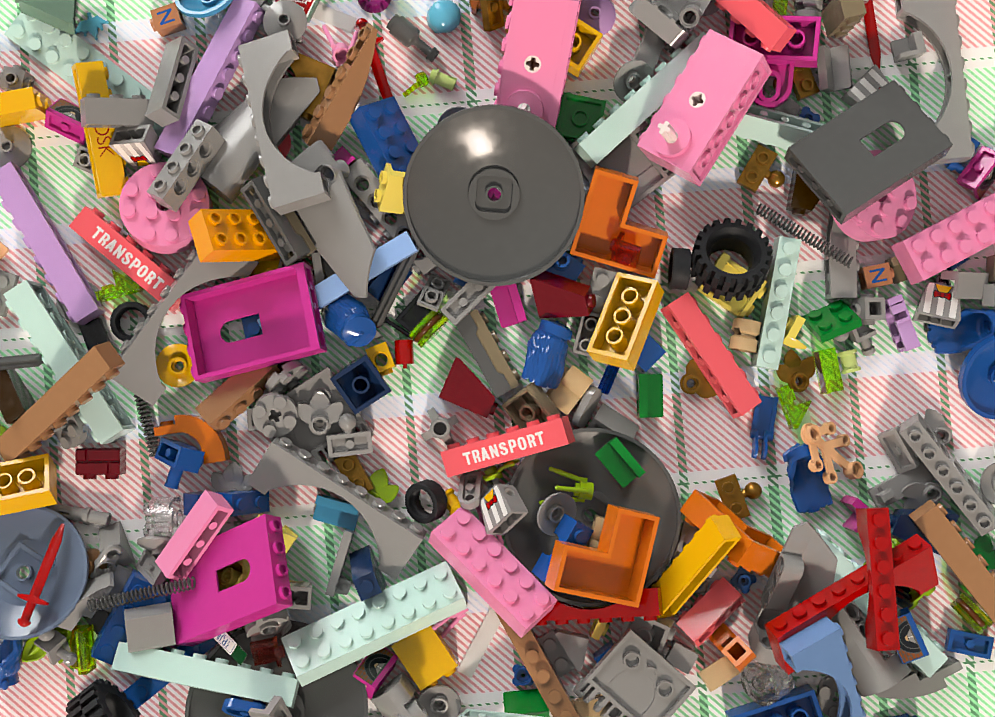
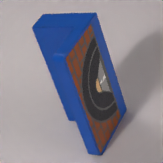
M908 607L899 610L901 614L898 616L900 650H897L902 663L906 664L928 656L929 652Z

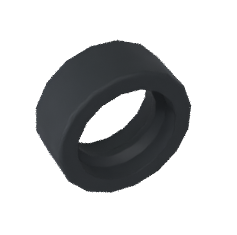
M672 248L668 266V287L670 289L687 290L691 273V250L687 248Z
M127 301L119 304L113 310L110 317V327L113 334L119 340L125 342L128 339L130 341L134 335H128L122 330L120 326L122 315L126 311L137 310L144 315L146 320L149 316L146 314L149 308L138 302Z
M426 479L412 484L407 489L405 506L412 519L418 523L427 524L440 519L445 514L447 496L440 484L434 480ZM421 489L431 497L433 503L432 513L424 510L420 503L419 494Z

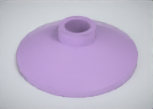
M582 0L578 19L605 35L612 29L615 23L616 12L610 0ZM596 10L599 15L592 16L591 11Z

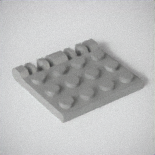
M646 121L640 124L596 164L638 177L639 182L631 208L676 175L669 170L664 171V167L649 160L637 146L639 138L636 135L648 126ZM575 141L570 147L578 160L582 175L590 184L595 166L590 168L574 150L579 144Z
M329 366L284 394V396L287 395L293 399L298 409L299 404L310 405L313 395L318 391H322L327 395L330 404L342 402V415L345 413L354 415L356 426L353 432H358L356 429L358 426L360 431L371 430V436L375 435L360 412L355 415L330 380L334 374ZM271 410L270 417L279 419L280 411L275 412V410ZM298 414L295 427L282 437L289 438L295 446L307 450L318 461L325 462L319 453L322 450L330 463H332L339 457L329 458L326 435L344 433V430L340 428L338 421L331 424V428L326 434L316 435L310 430L309 424L302 421ZM318 420L316 421V426L323 427L324 422ZM271 437L269 439L272 442L276 437Z
M629 627L585 678L577 683L573 692L579 698L583 697L585 703H589L600 692L603 696L594 704L593 710L595 712L601 711V717H671L697 687Z

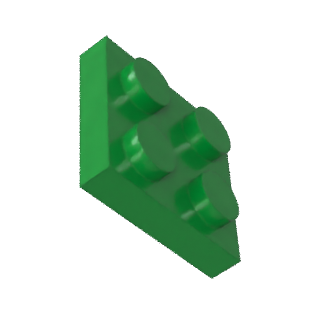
M564 92L556 130L565 139L577 141L586 131L590 134L595 130L592 126L604 115L606 101Z
M842 300L831 302L825 307L801 316L806 319L804 325L821 343L863 326L861 318Z

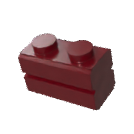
M77 448L75 450V474L83 475V479H97V475H105V479H119V475L126 474V448Z

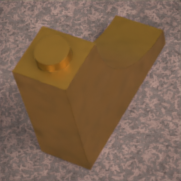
M298 53L300 59L294 60L290 65L295 76L317 78L320 93L300 116L307 121H311L314 109L323 101L325 90L329 85H332L337 70L332 66Z

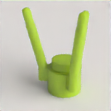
M549 467V471L579 482L575 483L574 487L555 486L556 490L573 492V496H577L572 497L575 502L584 503L585 500H592L594 483L587 482L588 478Z

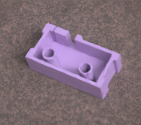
M902 294L885 299V320L898 352H906L920 347L921 344Z

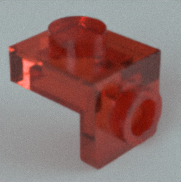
M620 232L617 239L613 238L609 247V250L612 251L610 260L635 269L639 262L641 247L624 241L625 233Z
M277 636L250 642L255 666L276 661L278 668L282 667V658H286L284 646L283 644L279 645Z

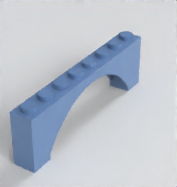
M825 616L779 643L784 660L796 673L802 670L816 671L834 678L839 694V706L836 717H866L865 711L860 704V701H862L861 696L856 689L857 681L852 675L851 669L853 666L847 657L848 648L843 642L842 635L844 633L837 622L833 623Z

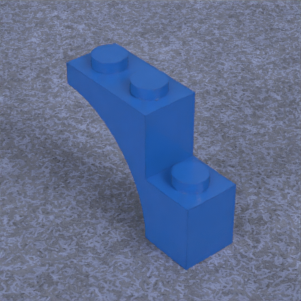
M258 490L215 492L222 494L234 509L230 515L231 517L270 512L269 491L266 495ZM204 491L183 493L184 515H188Z

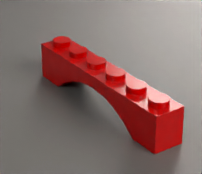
M889 507L856 508L857 532L865 554L869 585L868 611L865 621L866 648L875 651L900 650Z
M661 587L643 588L639 608L617 603L604 608H582L557 600L553 609L535 626L547 625V621H555V625L569 624V620H577V624L591 623L590 619H599V623L613 622L612 618H621V622L635 621V617H643L644 621L657 620V616L663 615Z

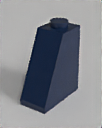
M945 508L948 512L946 518L949 522L952 520L957 522L959 515L954 510ZM895 509L893 514L889 515L891 535L907 540L918 534L931 545L908 516L916 509ZM932 546L933 553L938 554V552Z
M367 545L349 553L352 581L361 602L382 593L387 583L381 570L377 568L378 563L371 546Z

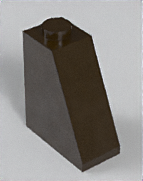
M793 169L786 210L792 211V215L805 216V214L813 211L819 199Z
M15 369L0 370V411L7 424H14L36 401Z

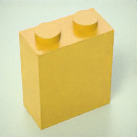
M33 87L1 92L0 128L45 120L46 109L52 105L51 100Z
M434 624L391 645L420 691L437 685L439 678L444 675L447 678L457 671L458 660L438 630L432 629Z

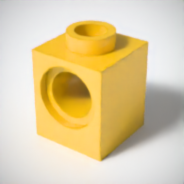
M385 341L365 349L368 357L382 376L393 373L392 368L397 366L388 342ZM380 354H385L388 358L384 366H379L376 363V358Z

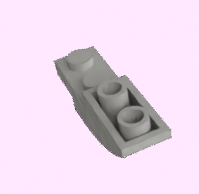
M594 266L590 286L592 293L596 296V306L589 316L580 317L572 350L573 353L591 357L586 350L614 282L616 271Z
M947 656L949 659L930 678L920 671L916 674L911 670L896 685L875 695L889 699L925 696L948 687L944 678L962 670L963 667L959 660L952 656Z

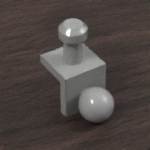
M864 325L834 338L838 342H843L849 338V340L855 343H861L863 348L861 351L864 356H871L876 351L875 347L871 345L869 338L876 335L877 332Z
M55 629L38 636L34 641L37 647L47 653L50 664L53 666L61 659H63V663L67 666H71L77 661V655L74 652H70L71 649L66 637Z

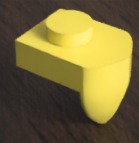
M791 315V317L787 318L783 344L796 349L807 348L803 343L795 339L806 320L799 315Z
M583 606V608H594V609L604 608V607H584V606ZM594 619L588 632L590 637L599 641L601 635L605 636L609 624L599 623V619Z

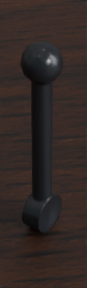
M386 317L384 323L386 322L414 341V335Z

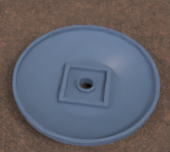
M40 507L0 516V639L25 640L51 631L70 616L85 591L89 575V557L84 540L76 527L67 518L49 508ZM64 523L62 542L40 595V599L47 601L49 605L36 604L29 621L31 624L28 627H21L17 620L21 618L27 601L17 597V594H30L50 541L59 526ZM27 566L30 573L28 577L22 579L19 572L23 567Z

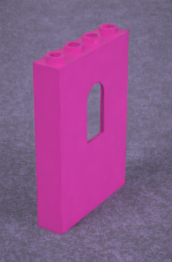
M304 262L183 294L180 297L181 303L179 307L185 322L183 330L188 339L187 352L191 357V374L195 381L207 383L327 352L311 266ZM259 314L263 334L230 343L223 340L221 329L225 323Z
M263 514L221 533L213 539L187 576L190 579L192 576L195 577L196 585L194 590L190 589L189 591L185 590V592L181 591L180 593L171 594L176 645L195 646L220 634L227 633L293 606L281 517ZM246 559L250 564L248 578L219 592L217 570ZM191 579V587H192V588H193V579Z

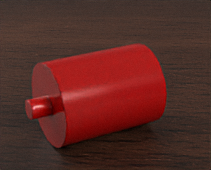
M395 340L396 365H403V369H407V364H414L413 340Z

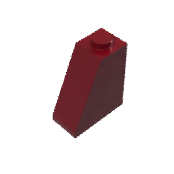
M544 271L530 279L539 319L589 316L596 306V296L592 293L590 285L548 271Z
M456 357L439 398L485 418H488L489 414L493 416L498 405L494 402L496 398L464 362Z

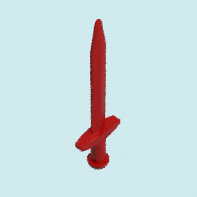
M869 0L864 4L867 12L864 15L869 53L873 64H876L880 69L881 50L873 0Z
M359 18L356 21V27L360 30L366 26L368 21L364 18ZM377 37L375 45L381 43L384 37ZM375 47L371 68L382 99H386L393 95Z
M64 523L59 526L50 541L30 594H17V597L27 601L21 618L17 620L21 627H28L31 624L29 621L36 604L49 605L47 601L40 599V595L61 545L65 527Z

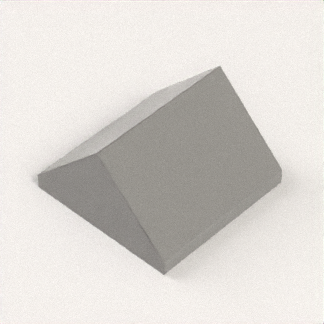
M171 602L124 609L129 653L176 645Z

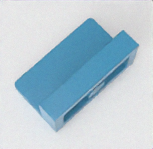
M324 494L317 495L315 501L316 508L313 515L314 520L355 530L360 512L352 504Z

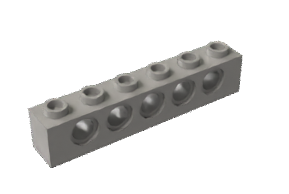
M359 158L349 166L350 174L345 179L349 190H353L358 196L355 200L362 209L365 207L369 209L371 220L376 225L381 224L385 228V231L382 233L390 241L399 236L403 231L411 232L405 214L379 212L378 208L372 206L374 191L379 188L380 183L362 159ZM362 181L369 183V187L365 191L358 190V185ZM390 214L397 216V221L392 225L386 223V217ZM424 255L422 258H415L411 267L418 275L423 274L427 277L438 266Z
M919 412L901 423L900 435L980 535L983 536L994 530V506L986 499L979 487Z

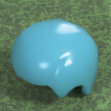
M439 0L428 10L426 20L429 28L435 33H451L460 24L461 12L453 1Z

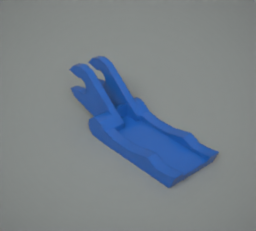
M759 394L762 402L754 407L750 438L753 439L751 458H757L759 439L762 440L761 459L766 460L768 441L772 442L774 437V424L779 397L773 398Z

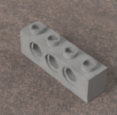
M196 119L147 190V193L160 205L177 212L225 142V139L214 126Z

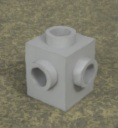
M4 66L3 72L0 73V88L4 91L33 87L35 77L26 72L27 69L22 66Z
M860 294V298L852 300L850 309L861 318L862 325H875V321L886 319L885 297H874V294Z

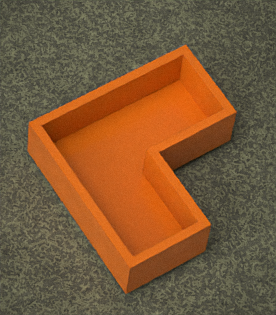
M598 165L595 166L584 202L582 220L572 242L570 254L655 279L668 239L667 231L627 220L638 186V177Z
M695 489L680 509L686 516L685 521L693 527L697 526L701 529L708 517L712 515H729L742 538L727 554L729 556L727 560L736 567L741 566L748 572L753 570L759 576L765 575L769 578L784 546L770 534L747 525L719 499Z
M608 504L598 548L555 540L545 586L557 592L639 608L660 517L647 512Z

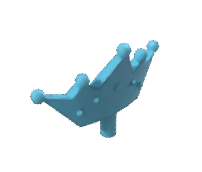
M88 12V19L79 22L75 34L83 32L84 36H87L89 31L95 37V40H98V28L103 31V24H109V21L103 20L98 15L92 18L91 13Z

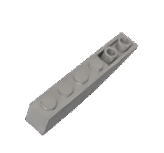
M829 213L825 237V247L830 243L827 251L834 245L831 253L838 247L835 255L842 249L839 258L843 252H846L843 260L848 254L850 256L847 262L852 256L854 258L848 269L847 266L840 264V261L836 262V258L832 260V256L824 255L825 300L854 299L860 293V282L857 281L860 263L856 259L859 241L850 238L842 232L835 223L832 214Z

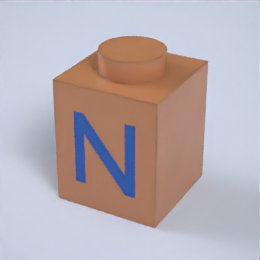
M175 2L150 10L152 19H149L154 32L157 31L162 37L187 29L182 13L177 8Z
M889 262L863 267L857 272L861 291L893 284L894 270L890 267Z

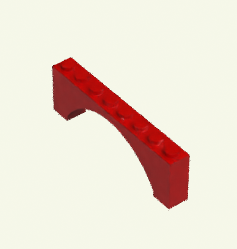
M918 534L892 548L895 586L910 587L922 595L939 584L932 546ZM866 564L764 624L775 661L788 675L793 673L794 670L784 660L779 643L825 616L831 620L847 604L869 592Z

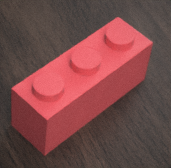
M724 577L720 580H715L710 585V590L705 595H700L694 601V606L689 611H684L678 617L679 621L676 624L698 647L745 602L742 594Z

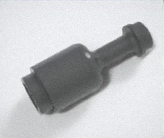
M395 14L388 22L386 28L390 30L389 33L404 46H416L427 55L426 60L433 62L438 56L439 51L437 48L434 47L432 49L419 38L420 30L404 16Z

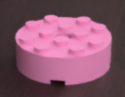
M872 150L870 152L873 156H876L884 150ZM913 177L842 225L832 215L835 223L847 236L860 242L877 241L899 235L910 224L917 206Z
M158 162L157 164L154 163L141 168L128 179L120 195L119 212L125 227L142 247L155 253L176 254L186 251L194 245L188 221L200 209H213V204L204 182L199 178L177 212L170 209L163 211L166 207L160 205L147 193V190L167 163Z

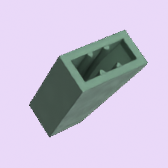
M15 0V3H19L21 13L70 35H75L77 0Z

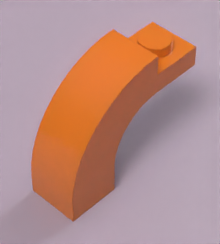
M174 415L175 424L173 420L160 422V427L153 428L154 436L174 433H186L193 436L200 444L201 450L205 452L204 464L230 460L228 445L223 434L210 427L202 417Z
M724 622L708 637L739 672L757 657L738 635L736 636Z

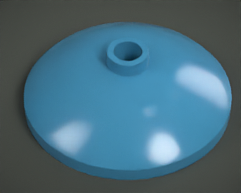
M175 0V4L179 11L186 16L206 18L220 13L233 0Z

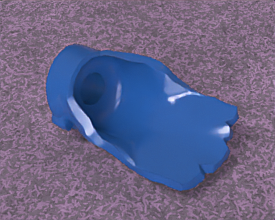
M348 293L323 307L322 323L342 341H345L347 346H366L374 339L376 326L371 320L366 306Z
M965 308L961 310V321L955 329L928 324L927 341L931 343V347L934 348L936 354H955L972 350L984 339L995 335V309L983 308L978 310Z
M541 319L539 328L532 334L527 343L526 360L521 377L525 380L529 379L531 383L534 382L539 387L558 388L565 368V359L568 352L567 340H571L572 331L559 321Z
M797 443L783 453V461L788 464L786 470L790 481V494L798 513H814L819 511L820 508H825L826 505L830 506L833 504L829 485L825 484L822 478L826 470L823 462L822 471L811 472L808 467V462L811 459L809 447L805 443Z
M4 639L2 644H0V690H7L9 686L15 685L20 681L18 671L21 667L20 656L23 640Z

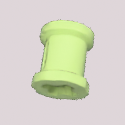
M856 349L837 353L843 368L842 374L861 370L855 355Z

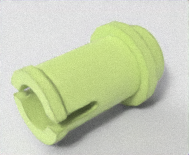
M438 68L437 70L432 69L428 79L429 82H432L431 85L437 84L453 91L457 78L439 72L440 69Z

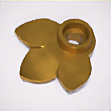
M790 349L784 356V364L779 365L776 373L781 381L788 383L789 388L793 392H803L809 386V379L815 374V360L813 356L801 360L796 352Z
M691 359L686 365V374L680 380L682 391L686 394H697L701 398L716 396L717 394L695 360ZM690 379L694 381V385L691 388L687 386V381Z

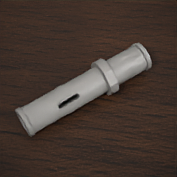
M59 504L45 506L69 520L80 521L85 525L92 523L109 526L112 518L111 513L95 511L90 507L83 509Z

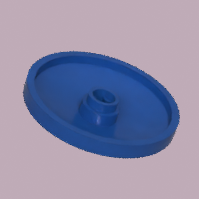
M995 335L978 343L967 354L958 376L959 393L964 403L972 411L988 419H995Z

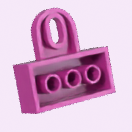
M782 16L797 31L781 52L766 51L760 46L761 41L757 37L752 38L744 31L746 29L745 26L742 24L738 25L730 19L729 38L763 54L772 71L770 76L777 79L775 95L771 98L765 97L762 87L754 100L756 105L771 109L784 104L792 92L794 67L817 68L821 34L820 16Z

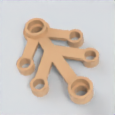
M825 422L820 427L812 423H806L802 426L800 435L803 442L808 445L811 459L808 462L809 470L811 472L822 471L824 462L826 471L823 473L822 478L825 484H835L838 480L832 460L843 468L845 477L853 480L860 479L863 476L864 469L859 461L849 462L833 449L850 445V437L847 434L837 435L835 439L824 441L821 438V435L827 436L836 433L834 422ZM818 448L821 450L823 462L819 457Z

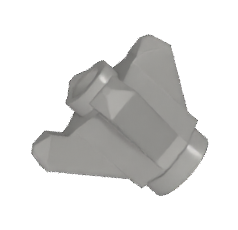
M434 407L429 409L427 413L432 422L430 429L421 434L424 441L435 437L442 439L446 445L455 443L450 436V430L453 425L459 422L456 415L446 419L439 417Z

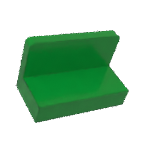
M636 374L637 418L663 417V375Z
M617 437L612 438L595 453L596 457L623 488L636 477L640 478L646 473Z
M538 689L503 693L505 713L550 717L549 709Z

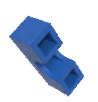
M564 513L554 531L560 541L586 546L594 532L590 527ZM542 552L531 572L545 582L552 554L547 555Z

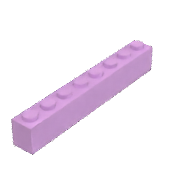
M233 0L191 77L180 119L164 127L154 146L165 157H171L196 119L208 123L213 116L216 106L223 97L224 91L239 65L237 55H240L238 46L251 42L260 24L263 22L265 11L257 2L252 0Z
M11 161L0 168V196L3 200L1 202L3 208L8 213H11L14 218L12 220L13 225L18 231L23 233V242L29 249L33 250L35 262L39 267H43L46 272L44 275L45 279L51 286L55 287L57 299L61 304H65L68 309L66 312L68 318L73 323L84 326L105 313L104 307L89 285V282L21 168Z

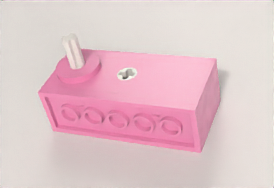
M509 0V6H512V11L507 15L505 29L509 30L502 41L501 51L505 53L498 65L497 73L501 74V77L495 84L494 96H497V99H495L494 104L514 106L527 110L541 117L556 129L582 0Z
M709 29L708 33L701 38L699 47L694 55L689 57L683 73L677 76L673 89L664 97L663 105L652 116L648 129L639 137L637 146L649 160L700 187L772 73L764 55Z

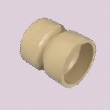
M733 318L731 330L734 332V335L730 336L728 349L757 353L759 341L756 339V336L760 335L762 323L750 319Z

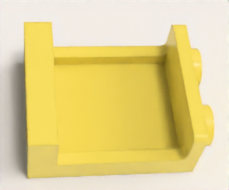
M386 163L384 171L381 170L380 185L374 191V202H377L379 212L405 214L403 185L406 172L394 171L391 163Z
M725 252L721 253L713 264L718 269L731 274L747 272L745 268L731 260V256ZM764 280L761 288L757 292L754 291L753 296L747 298L744 295L743 300L736 301L735 296L732 297L731 301H725V296L720 295L719 299L713 298V292L710 291L708 294L703 292V285L699 286L696 290L737 318H743L744 316L748 317L755 308L752 304L756 298L760 299L767 290L765 285L768 281Z

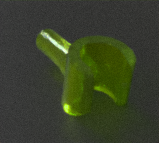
M424 71L417 73L414 76L416 83L402 93L405 98L414 90L428 85V77Z

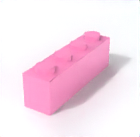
M205 490L155 560L166 578L173 580L181 579V581L183 578L186 579L233 513L234 509L222 494Z

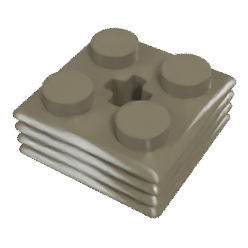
M534 382L528 384L502 404L503 409L513 422L519 425L520 429L527 427L526 423L539 419V422L542 423L547 421L546 417L558 413L561 416L560 411L543 391V388L536 386Z

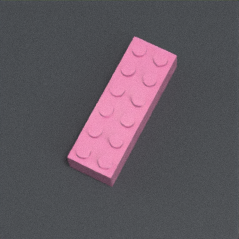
M995 192L891 246L911 285L922 282L995 243Z
M460 507L431 531L428 541L430 545L520 638L553 609L557 599L494 535L486 533L485 526L469 510Z

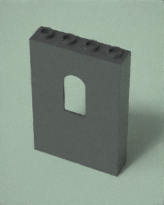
M892 80L788 147L784 159L842 225L946 156L953 144L950 142L949 137L939 130L935 122L921 110L919 104L909 97L905 89L895 80ZM895 122L901 125L904 129V137L876 156H873L860 141L886 123Z

